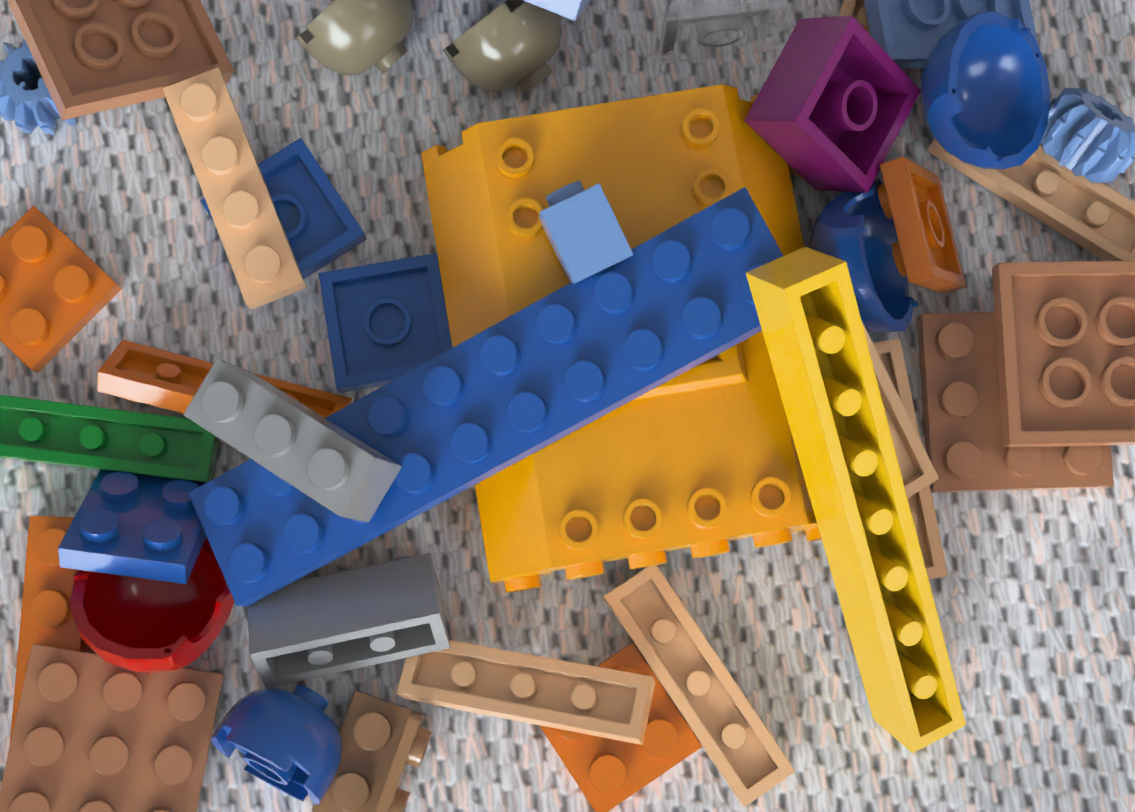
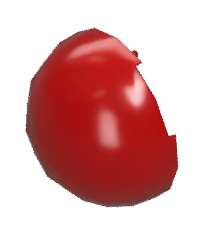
M206 537L187 584L77 570L73 575L74 583L69 607L77 627L76 629L83 641L105 662L135 672L156 673L178 670L192 663L203 654L220 634L230 616L235 601Z

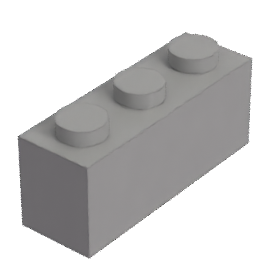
M218 358L183 414L307 496L344 518L369 523L402 468L398 463L251 371Z
M430 553L413 557H398L390 562L352 570H338L329 575L293 582L247 607L250 656L265 688L450 648L441 589Z

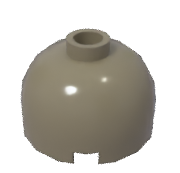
M334 0L306 27L307 30L298 35L296 39L313 58L329 70L342 75H360L375 65L383 74L408 51L400 41L406 36L412 26V5L410 0Z
M508 0L459 36L443 51L455 68L471 84L485 91L502 92L519 84L524 93H526L553 72L546 62L551 59L560 45L562 35L559 14L523 0Z

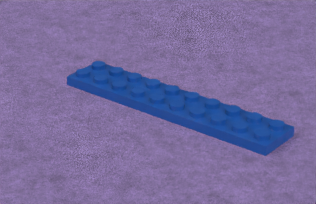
M746 187L631 249L633 256L578 283L573 284L571 282L326 417L327 420L402 466L369 523L338 516L252 459L189 492L190 499L236 606L248 607L761 332L762 329L746 272L782 257L783 254Z

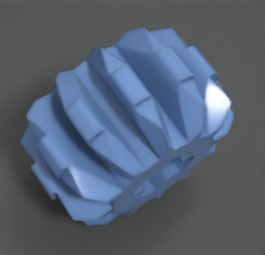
M25 39L23 40L22 47L16 48L11 43L3 42V50L7 57L4 61H0V116L5 121L15 120V125L22 132L31 134L39 125L45 134L54 136L57 126L56 119L61 117ZM76 117L64 120L67 124L76 126Z
M1065 88L1057 98H1053L1050 102L1048 125L1040 144L1043 145L1046 154L1053 156L1058 161L1059 166H1065L1070 169L1075 176L1082 175L1091 183H1112L1120 173H1125L1135 160V125L1131 117L1123 114L1117 105L1107 102L1102 95H1093L1087 89Z

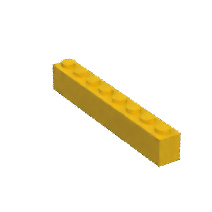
M803 247L746 272V276L872 717L902 745L914 753L966 725L847 263L844 260L808 247Z

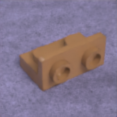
M356 690L340 730L342 739L340 765L332 784L320 804H314L311 811L405 812L411 792L400 789L408 765L420 767L432 735L431 731L422 729L426 714Z

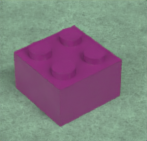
M852 15L799 19L744 121L816 190L868 193L880 170V164L884 163L921 91Z

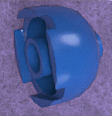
M296 685L292 693L277 687L251 692L236 702L224 716L211 737L214 746L227 758L231 757L236 748L245 755L243 759L247 763L244 770L300 801H304L309 794L315 805L320 804L332 784L340 765L342 753V739L338 726L324 713L329 703L321 695L303 685Z

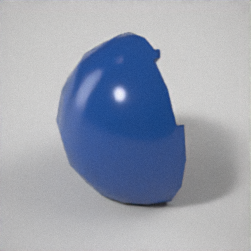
M996 11L977 12L959 21L939 39L927 59L920 83V101L923 116L931 135L945 151L964 163L982 169L1003 170L1022 165L1040 145L1048 125L1051 95L1046 63L1037 41L1031 33V29L1029 27L1026 28L1019 18L1011 19Z
M875 179L868 193L843 192L824 207L815 220L809 248L846 261L860 317L867 331L874 333L906 331L911 323L914 307H918L919 304L918 301L909 296L908 278L902 277L896 267L892 253V244L898 241L893 219L886 217L880 204L878 186L883 183L880 179Z

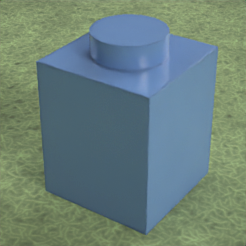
M579 180L545 197L550 207L540 211L539 220L569 283H578L633 256V252L600 183L585 190Z

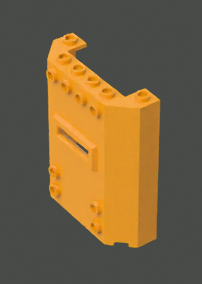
M721 84L482 122L462 131L463 144L447 151L446 146L435 145L423 151L421 156L452 348L569 284L539 220V213L550 207L545 198L547 195L579 180L585 190L600 183L631 249L744 187L748 190L783 256L803 248L804 242L788 163L744 121L758 94L750 97L751 102L741 100L737 87ZM762 331L716 355V358L709 359L475 484L490 582L492 584L504 582L505 593L542 587L540 576L552 574L554 570L565 569L567 580L604 574L603 562L628 558L630 569L667 563L666 551L691 548L692 558L730 552L728 543L730 540L753 537L755 548L792 542L791 533L805 531L807 542L822 540Z

